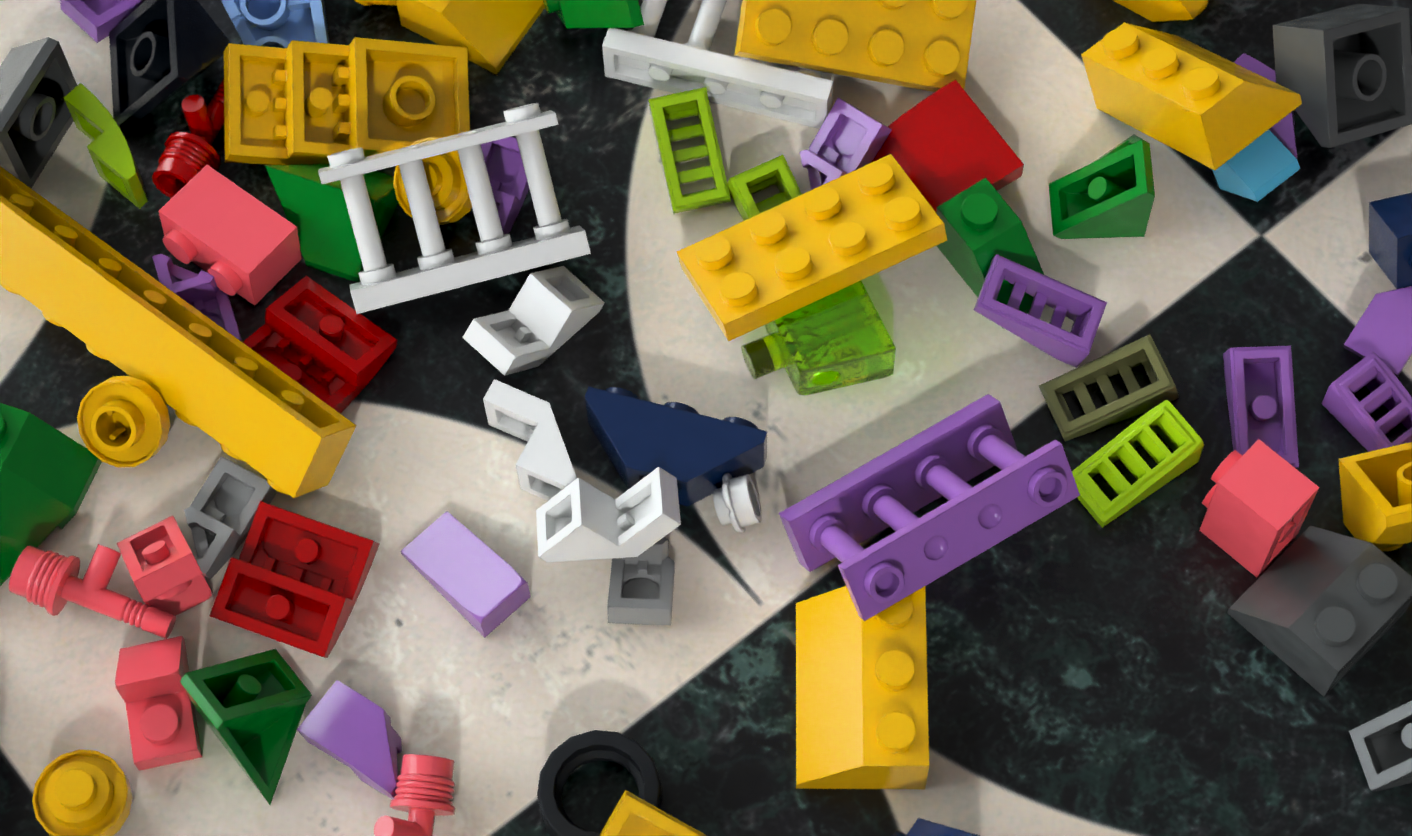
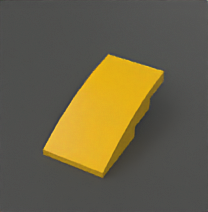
M355 37L350 45L291 40L287 48L228 43L224 50L225 162L269 165L329 164L328 155L353 148L363 147L364 155L368 157L407 147L417 140L428 137L443 138L470 131L467 47Z

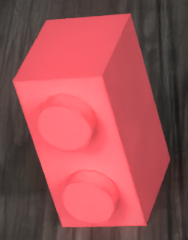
M209 165L201 169L158 211L164 233L163 243L177 260L184 264H189L192 261L214 277L216 285L221 291L230 296H234L237 293L254 306L302 259L297 226Z
M1260 439L1244 455H1241L1236 450L1232 451L1215 470L1211 480L1216 484L1202 501L1207 511L1199 530L1256 578L1297 537L1319 489L1315 483Z

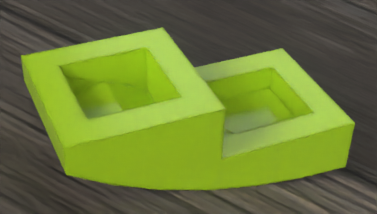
M82 83L78 84L64 97V100L76 128L92 140L87 148L98 174L140 209L148 202L144 183L128 143L118 124L105 106Z

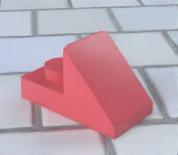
M173 515L117 543L131 578L142 600L149 607L153 606L173 615H178L208 600L212 596L211 589L202 575L203 573Z
M183 636L121 648L119 651L115 685L126 704L133 761L139 771L202 757L195 707L180 683L184 674L189 672Z

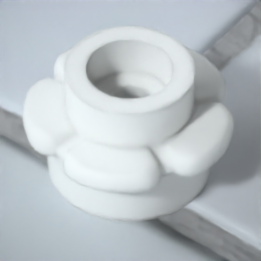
M730 473L724 474L722 477V488L713 490V501L717 516L723 526L732 524L735 531L745 532V526L760 523L762 519L760 503L754 483L749 474L732 478Z

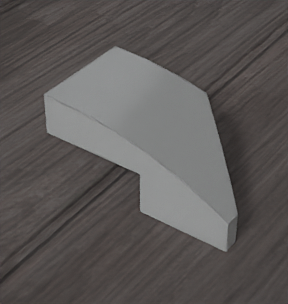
M222 456L190 507L184 509L187 524L192 531L197 553L196 561L203 573L202 575L209 579L224 566L246 539L260 501L270 504L278 492L267 483V480Z
M663 537L638 557L612 558L607 606L608 623L671 626L675 566L674 561L669 557L667 538Z

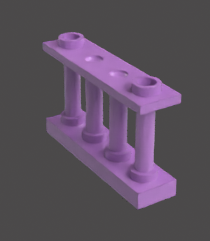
M987 394L779 513V516L797 559L806 570L811 572L835 557L842 562L838 567L858 616L863 621H866L1077 498L1080 494L1062 443L1055 439L1027 456L1023 455L1017 450L1000 401ZM993 466L1001 469L1000 472L974 487L967 483V481ZM941 496L949 500L920 518L913 513ZM887 527H891L895 531L866 549L860 545L861 542Z

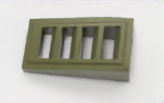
M1150 334L1039 385L1064 441L1148 412L1164 400L1171 402L1179 398L1176 385ZM1143 365L1151 382L1150 385L1144 388H1140L1131 370ZM1119 373L1129 392L1128 395L1120 399L1108 378ZM1095 382L1098 383L1107 402V405L1096 409L1086 388V385ZM1074 390L1085 415L1076 419L1073 418L1062 395Z

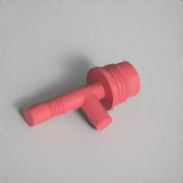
M99 544L83 579L78 578L80 570L79 557L74 555L65 557L57 552L54 553L52 550L43 551L33 546H27L23 549L10 576V592L26 598L29 603L33 602L34 605L44 607L48 614L53 616L58 615L67 601H70L113 619L135 625L137 628L141 627L142 630L165 639L171 634L176 621V615L153 606L149 607L147 604L131 600L127 596L106 589L121 553Z
M403 755L401 774L397 776L398 782L396 783L397 789L395 790L397 795L394 796L393 800H390V808L409 812L408 821L386 815L382 816L375 823V836H432L435 815L451 816L455 814V807L452 806L451 802L453 800L452 794L454 793L453 787L455 786V783L452 781L454 761L429 755Z

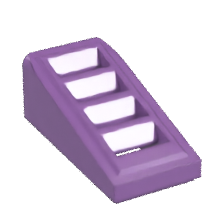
M996 254L990 264L974 311L1055 359L1077 368L1089 355L1107 302ZM1003 280L1014 285L1007 305L996 301ZM1025 292L1034 297L1028 314L1018 310ZM1045 304L1054 309L1049 323L1040 320ZM1065 316L1074 321L1070 332L1061 329Z
M1374 352L1360 360L1328 387L1321 404L1368 452L1412 442V396L1391 369ZM1365 386L1371 393L1359 402L1354 394ZM1383 404L1389 412L1375 422L1369 414ZM1402 423L1408 430L1391 443L1386 434Z

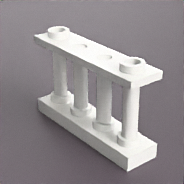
M643 0L640 9L644 25L634 27L628 31L608 28L602 44L606 77L671 93H680L706 87L709 102L818 129L821 128L832 109L833 81L821 78V71L805 68L790 71L766 65V61L745 57L737 58L710 51L727 0H702L689 41L684 44L655 38L667 0Z
M532 103L503 111L506 122L365 157L363 147L327 156L330 166L318 169L321 184L340 180L364 269L358 273L361 282L349 285L356 314L591 254L585 230L580 225L570 228L568 219H561L539 129L558 125L555 112L551 110L541 112L539 103ZM516 135L538 226L533 227L535 237L512 243L510 234L503 233L481 144ZM457 150L480 241L475 242L477 252L454 258L452 249H445L422 159ZM399 165L422 256L417 257L419 267L395 272L394 264H387L363 175Z

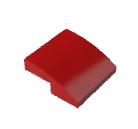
M956 79L916 104L887 126L892 131L872 160L874 162L892 154L935 212L938 206L985 177L997 191L1020 178L1024 167L1022 161Z
M306 275L266 308L265 324L244 340L243 343L341 414L385 364L397 346V339L362 314H356L352 307Z
M260 501L239 559L231 557L209 616L328 658L362 590L380 543Z

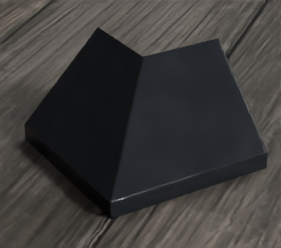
M146 0L109 32L113 118L122 133H125L202 74L224 55L228 43H231L198 0Z

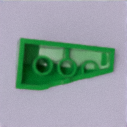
M0 403V586L11 576L14 565L23 549L27 546L37 548L56 527L62 530L77 514L102 463L87 448L35 415Z

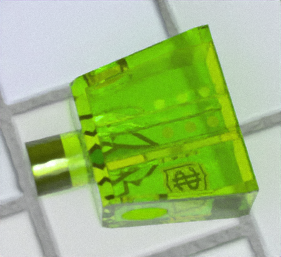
M862 281L856 282L766 324L767 336L741 346L744 361L754 379L785 368L796 392L804 396L885 378L893 375L896 347Z

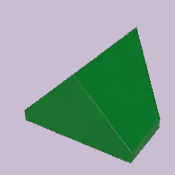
M1133 134L1093 163L1049 183L1053 236L1059 239L1144 237L1155 198L1150 143Z
M265 165L287 220L297 226L300 251L306 266L357 283L361 282L358 273L364 269L340 180L321 184L318 169L330 165ZM374 171L363 175L380 239H382L398 201L393 185L394 177Z
M276 649L185 673L180 683L196 711L268 804L271 805L306 703L312 694Z

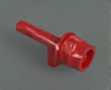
M224 79L207 107L203 97L194 94L184 98L181 103L191 133L177 131L169 135L165 142V149L158 159L159 165L152 175L156 188L169 198H172L206 165L217 171L221 164L217 151L211 145L224 124Z

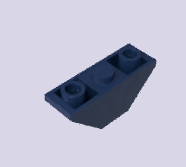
M588 386L585 395L588 423L627 489H630L656 468L660 467L677 478L679 504L690 506L713 494L714 489L722 488V477L724 474L730 473L732 478L746 474L750 475L765 465L767 458V431L758 429L755 424L746 419L726 417L720 420L701 415L694 408L683 403L667 402L661 405L641 400L636 394L623 388L609 387L606 390H601Z

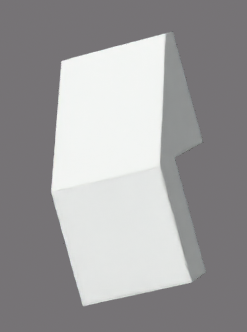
M564 266L529 274L508 311L474 318L463 338L504 376L539 367L596 316L605 302Z
M494 379L483 398L488 425L527 441L516 463L520 489L549 501L577 479L550 403Z
M658 467L617 499L577 478L536 510L538 557L546 562L638 557L681 525L677 478Z

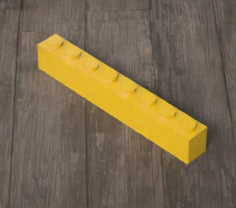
M0 166V285L4 289L21 295L40 309L47 321L67 329L86 343V348L93 355L110 361L129 376L146 381L159 392L163 401L175 410V414L180 420L189 425L199 427L219 442L221 449L226 454L246 462L266 477L267 483L276 491L296 498L329 485L357 425Z

